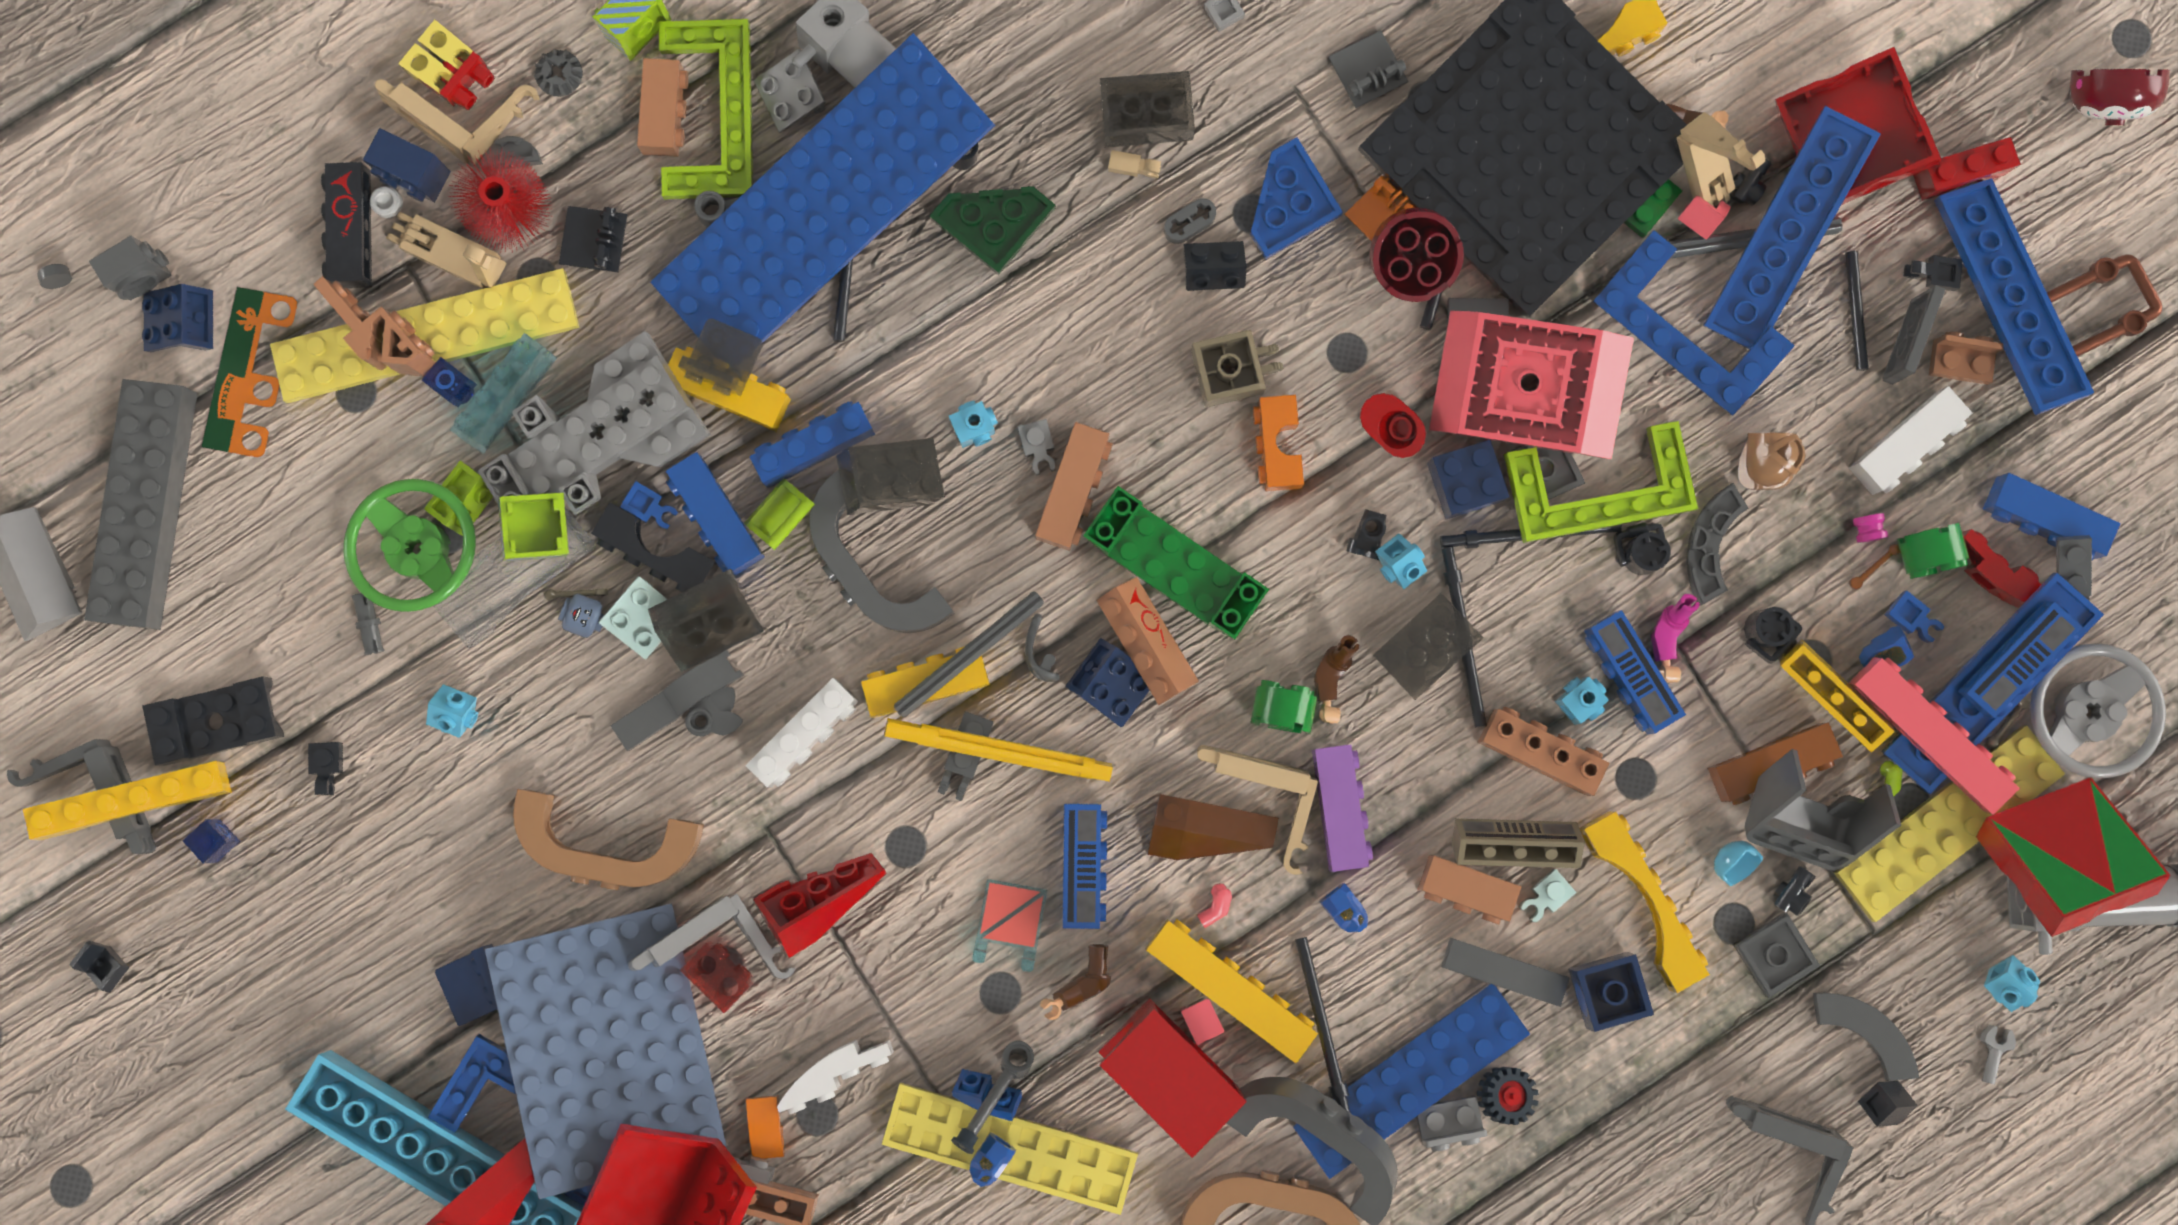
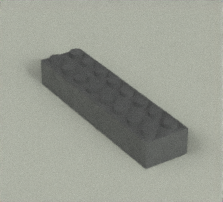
M122 379L85 621L161 630L197 392L180 385Z

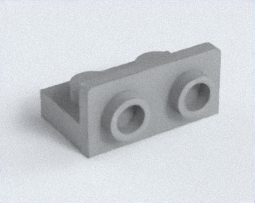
M1476 1096L1435 1103L1417 1116L1422 1145L1426 1148L1431 1147V1150L1434 1152L1447 1150L1450 1148V1143L1460 1141L1463 1146L1480 1143L1481 1137L1487 1136V1131L1483 1128Z

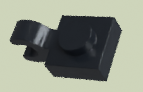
M1933 255L1928 259V263L1911 261V265L1906 264L1903 277L1913 279L1926 278V287L1931 288L1937 285L1948 291H1956L1960 289L1963 261L1962 259Z
M308 743V774L317 775L314 786L315 795H334V774L343 773V743Z

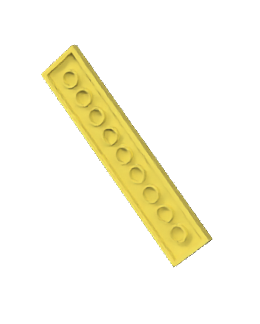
M563 268L396 311L402 318L405 317L416 329L415 334L434 350L436 354L432 358L438 364L580 328L566 271ZM347 324L270 344L283 401L286 403L400 374L388 366L384 370H378L360 359L343 339L352 331Z

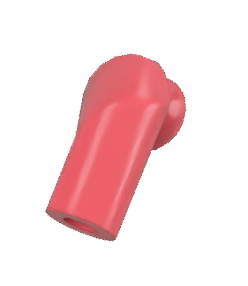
M1219 883L1212 887V906L1197 915L1204 928L1228 914L1232 895L1231 891L1224 884Z

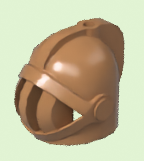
M1747 433V442L1739 460L1738 476L1740 483L1751 490H1777L1787 486L1793 476L1800 471L1805 461L1806 454L1802 440L1794 433Z

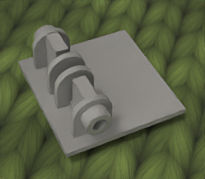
M797 49L754 80L780 133L814 110L815 114H818L826 109L824 106L826 101L807 62L801 68L795 67L792 63V59L801 51L800 49Z

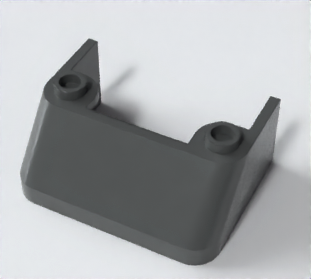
M1791 749L1759 776L1744 828L1747 840L1751 843L1827 870H1840L1849 866L1899 828L1901 822L1891 785L1888 784L1883 785L1865 800L1845 795L1839 797L1830 806L1801 796L1807 790L1798 752Z

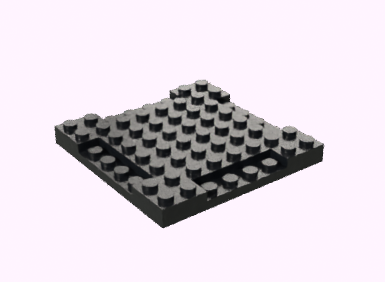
M1504 0L1489 15L1488 19L1358 149L1385 178H1390L1389 182L1398 191H1403L1402 195L1404 197H1409L1408 201L1415 208L1433 210L1444 216L1455 227L1463 243L1464 257L1506 299H1509V302L1526 319L1683 165L1677 137L1681 135L1680 130L1687 126V124L1664 101L1659 102L1574 18L1576 14L1562 0Z

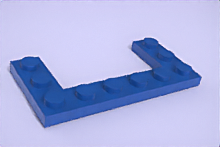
M1653 230L1593 302L1733 416L1795 345L1770 326L1730 372L1719 365L1637 297L1677 250V248Z
M478 1034L428 1118L456 1133L488 1079L516 1095L506 1049ZM594 1184L568 1191L565 1195L585 1206Z

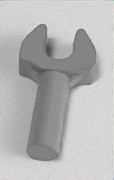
M1989 1025L1984 1029L1980 1037V1041L1985 1043L1989 1050L1982 1081L1995 1085L2001 1056L2005 1051L2015 1049L2016 1039L2012 1030L2004 1029L2002 1040L1997 1043L1995 1040L1997 1026Z

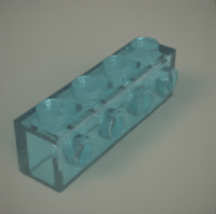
M524 333L512 345L505 359L494 368L491 377L485 385L475 393L473 400L465 411L457 416L450 431L484 454L512 418V411L522 405L557 357Z

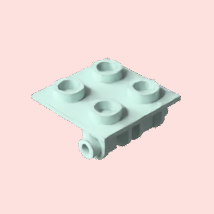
M638 576L598 623L646 660L685 613L654 589L645 579Z

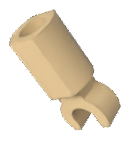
M1112 150L1108 172L1138 177V174H1142L1151 178H1159L1161 161L1141 159V155Z

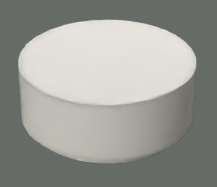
M382 186L375 189L371 194L370 206L379 216L392 218L401 211L403 200L395 189Z

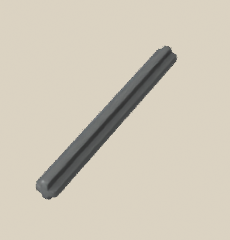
M1834 217L1824 236L1838 234L1842 231L1843 226L1840 217ZM1756 228L1710 235L1707 240L1703 237L1668 241L1677 248L1676 252L1669 259L1745 248Z
M1031 592L896 702L894 708L903 718L907 717L1043 606V599L1037 592Z

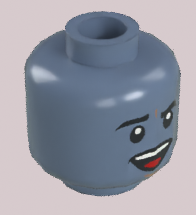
M578 593L573 595L572 598L567 597L558 617V620L562 621L563 630L583 638L590 637L594 630L600 632L602 625L598 622L604 616L601 613L602 604L598 600Z

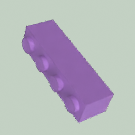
M1351 744L1312 750L1315 777L1318 780L1317 791L1329 871L1336 872L1369 867L1368 860H1373V852L1370 841H1365L1364 829H1368V818L1366 811H1361L1359 799H1364L1362 781L1356 780L1355 769L1359 768L1357 750H1352Z

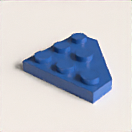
M1298 137L1273 150L1270 155L1250 233L1265 260L1343 214L1342 209Z

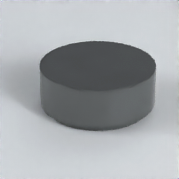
M63 264L47 265L37 273L41 287L46 289L61 288L72 281L69 268Z

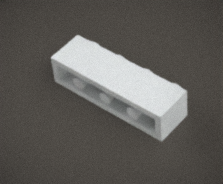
M1947 386L1935 392L1854 462L1849 469L1872 495L1881 491L1887 494L1900 484L1897 478L1904 472L1910 474L1922 465L1923 462L1920 459L1926 453L1932 455L1944 446L1943 439L1949 433L1954 436L1966 427L1967 423L1964 420L1973 413L1955 392Z

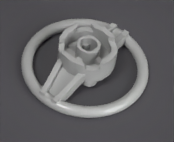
M2084 644L2073 647L2033 688L2030 715L2035 735L2041 747L2056 763L2081 776L2111 778L2134 770L2152 755L2164 732L2166 705L2158 680L2147 665L2135 655L2107 644ZM2087 656L2110 657L2125 664V666L2099 680L2073 683L2062 689L2054 703H2057L2055 708L2056 718H2054V724L2050 732H2048L2044 719V698L2051 680L2062 667L2071 661ZM2144 685L2146 686L2152 704V723L2145 742L2136 753L2120 763L2108 766L2087 765L2069 757L2084 742H2099L2114 735L2127 716V709L2124 705ZM2086 706L2091 708V717L2086 716L2088 712Z

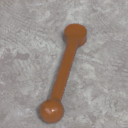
M1898 544L1890 545L1889 551L1859 577L1852 578L1849 581L1850 587L1852 589L1861 588L1863 581L1890 557L1898 555L1900 553Z

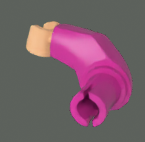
M1684 594L1675 606H1667L1660 615L1651 634L1655 662L1661 661L1662 665L1659 667V671L1667 683L1679 682L1681 678L1680 668L1670 666V660L1677 659V638L1689 625V617L1699 608V602H1696L1691 607L1697 600L1691 594Z

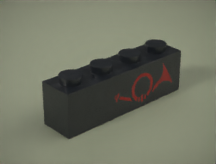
M362 162L325 163V173L321 175V185L325 192V203H322L321 206L322 217L325 221V232L322 233L321 240L323 249L326 250V261L322 263V275L331 283L335 280L338 281L344 288L372 287L370 170Z

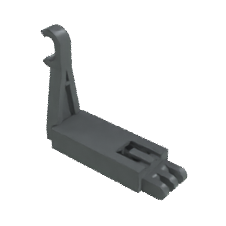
M94 739L45 763H42L39 759H32L30 765L33 767L34 772L31 776L22 780L19 778L18 771L7 770L8 781L17 787L30 786L83 763L87 765L96 790L132 782L119 748L111 746L110 741L105 739ZM144 812L109 821L115 838L126 839L132 853L149 854L156 850V844L150 832L152 830Z
M1734 1096L1728 1097L1726 1099L1727 1107L1735 1116L1740 1117L1749 1126L1748 1128L1751 1131L1825 1156L1814 1196L1805 1218V1225H1815L1818 1214L1822 1211H1826L1829 1214L1834 1213L1835 1211L1829 1203L1854 1147L1836 1130Z

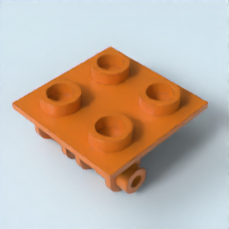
M1382 175L1344 214L1371 241L1378 227L1389 216L1407 208H1415L1408 201L1409 197H1404L1402 195L1403 191H1398L1389 182L1390 178H1385Z

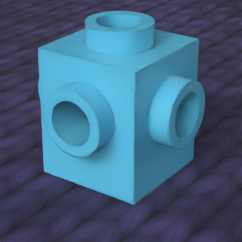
M969 401L959 406L958 412L949 415L950 422L962 448L973 443L975 447L991 441V435L995 434L993 425L998 424L992 408L985 409L982 401L979 403ZM972 422H979L976 426L971 425Z
M1397 534L1375 551L1383 565L1380 568L1383 576L1390 583L1395 581L1403 589L1427 572L1422 561L1425 556L1421 549L1415 543L1411 544L1401 534Z
M1575 677L1563 687L1566 692L1555 702L1572 723L1577 725L1582 724L1588 718L1590 721H1593L1605 711L1603 705L1609 699L1605 696L1607 692L1605 687L1597 679L1594 678L1592 680L1590 677H1586L1580 680L1578 677Z
M443 684L428 703L426 725L460 738L466 729H471L477 721L478 712L475 711L477 698Z
M2011 955L1989 969L1984 987L1991 992L1997 1002L2003 1004L2010 1012H2013L2021 1006L2025 1008L2035 1002L2038 997L2037 991L2040 980L2032 969L2026 967L2014 955Z

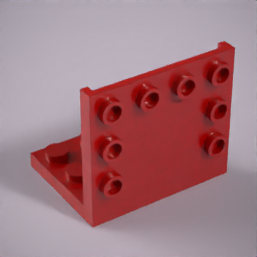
M620 1124L576 1225H740L757 1187L718 1138Z

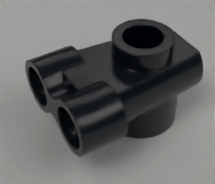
M1765 158V162L1754 171L1745 167L1743 173L1738 172L1733 177L1735 189L1730 192V198L1739 203L1747 202L1751 206L1756 204L1767 187L1759 180L1766 174L1772 163Z
M1365 509L1354 539L1349 538L1346 551L1379 560L1375 551L1382 547V537L1386 532L1385 522L1387 515ZM1372 520L1376 523V528L1374 531L1368 532L1365 526L1368 521Z
M1799 866L1792 875L1791 881L1789 883L1783 881L1774 892L1773 896L1777 898L1774 904L1787 913L1791 911L1796 916H1799L1812 899V896L1804 890L1810 886L1816 876Z

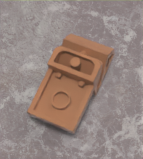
M322 276L313 284L352 329L343 339L363 361L378 370H384L388 366L399 374L423 377L438 366V363L432 358L436 354L434 350L415 334L416 329L405 317L402 318L395 310L390 313L381 306L370 315L366 310L363 311L357 305L359 301L348 288L344 289L338 281L335 280L331 283Z

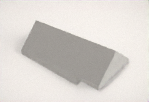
M36 507L0 515V586L24 641H29L82 614L71 590L75 586Z

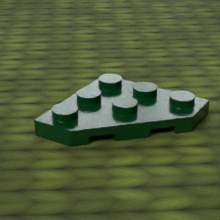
M1033 186L1013 190L979 191V193L961 194V192L949 193L930 214L929 218L999 276L1056 209V205Z

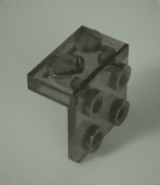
M708 319L691 357L688 358L683 355L678 367L685 373L684 378L701 385L702 381L713 385L712 390L729 397L730 393L741 397L763 347V342L760 338L715 319Z

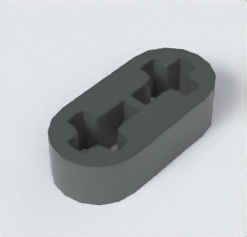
M1198 199L1171 215L1166 220L1164 226L1166 239L1171 243L1181 244L1210 227L1216 218L1215 204L1208 199ZM1199 207L1202 210H1209L1208 219L1205 220L1203 217H1199L1194 221L1192 220L1197 215ZM1188 222V225L1183 228V235H1179L1177 232L1171 233L1173 223L1180 226Z

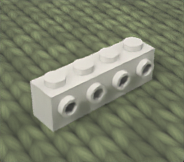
M832 678L745 766L766 787L781 786L791 775L788 771L796 763L799 765L803 764L813 753L810 749L818 741L821 744L825 742L835 731L832 727L840 719L844 722L856 710L854 705L858 700L837 679Z

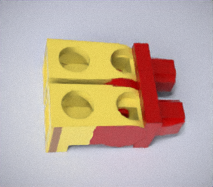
M434 19L418 39L427 51L415 43L398 64L407 74L427 86L453 107L457 104L466 110H470L476 103L477 97L468 89L474 82H477L483 88H487L494 81L495 76L478 54ZM433 56H436L438 59H440V60L442 61V63L439 62V61H438L436 58H434Z

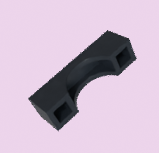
M609 502L591 532L592 535L599 538L596 544L610 552H613L615 548L625 553L622 559L636 567H639L641 562L651 567L650 575L663 582L667 578L672 579L678 583L675 589L689 597L694 592L702 596L719 568L718 564L690 547L670 557H660L651 554L642 541V521Z

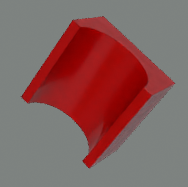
M1150 998L1098 1050V1053L1104 1058L1099 1066L1191 1158L1247 1102L1238 1085Z

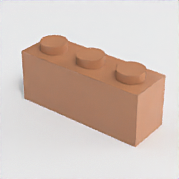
M643 58L637 146L643 155L679 157V147L684 146L685 135L684 129H681V118L686 117L687 105L686 100H683V89L688 88L689 77L688 71L684 70L680 60Z
M1435 855L1428 856L1418 886V890L1425 892L1423 897L1439 904L1442 903L1443 899L1454 902L1453 909L1470 914L1471 910L1474 909L1483 913L1481 919L1498 925L1501 919L1510 922L1522 888L1516 884L1463 865H1457V863Z
M752 1180L757 1189L745 1214L784 1225H811L819 1194L772 1181L764 1184Z

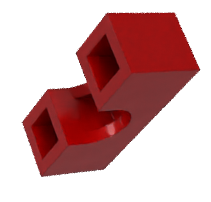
M2008 137L1943 157L1938 165L1916 173L1913 176L1923 201L1949 193L1964 184L1976 180L1978 183L1990 178L1994 179L2004 176L2020 166L2021 163L2012 138Z

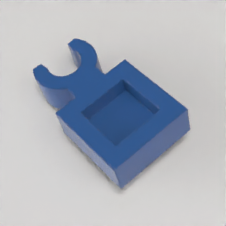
M635 481L620 505L621 509L645 523L648 522L651 516L654 517L658 526L668 530L670 525L662 521V515L666 512L674 516L678 514L677 510L671 506L662 507L658 505L662 496Z
M1903 591L1884 614L1897 626H1901L1902 630L1907 634L1913 633L1916 629L1919 638L1926 643H1931L1935 640L1928 633L1930 626L1937 631L1944 629V625L1939 620L1926 617L1931 609L1908 591Z

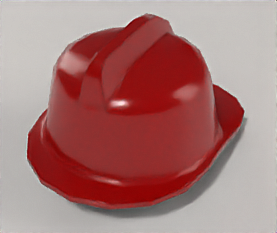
M1380 393L1371 396L1363 404L1360 413L1362 427L1388 453L1395 457L1406 458L1413 456L1421 450L1426 438L1425 426L1420 417L1402 400L1392 394Z

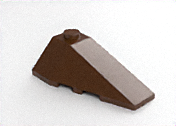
M1159 794L1147 855L1184 860L1273 848L1279 818Z

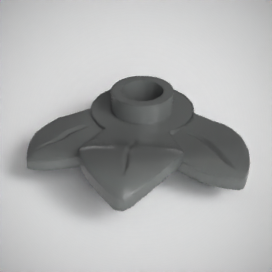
M723 687L692 706L685 718L688 731L695 736L702 737L709 735L711 732L724 736L737 730L741 726L743 719L731 712L735 704V689ZM699 716H705L707 720L703 727H699L696 724Z

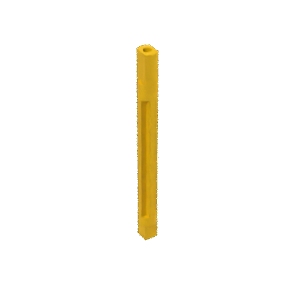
M887 718L884 731L885 737L915 742L917 745L1086 779L1093 778L1110 782L1113 770L1112 763L1097 761L1095 758L922 723L920 725Z

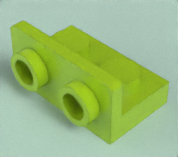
M461 460L442 483L443 487L453 492L465 505L473 524L493 498L481 475ZM433 495L424 510L446 527L463 536L460 522L454 511L443 500Z

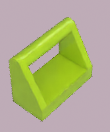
M783 478L743 524L775 550L815 504Z

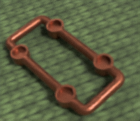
M2125 254L2115 259L2101 258L2091 265L2088 272L2047 292L2052 303L2093 282L2107 283L2117 276L2120 269L2127 266L2149 305V309L2143 312L2132 310L2125 313L2119 318L2117 325L2072 346L2077 357L2123 334L2135 336L2143 332L2147 327V323L2156 319L2161 314L2162 302L2140 261L2135 256Z

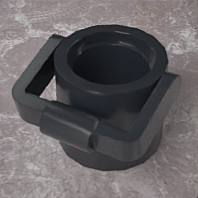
M1645 522L1628 526L1624 531L1615 533L1613 537L1619 565L1621 567L1626 566L1634 574L1648 575L1663 568L1669 561L1671 555L1670 545L1665 538L1661 524H1646ZM1635 537L1626 544L1623 550L1621 539Z
M1771 607L1754 611L1745 621L1744 632L1748 639L1745 645L1764 661L1772 664L1781 655L1786 656L1797 644L1795 639L1800 635L1802 626L1783 608ZM1776 647V652L1770 656L1761 648Z

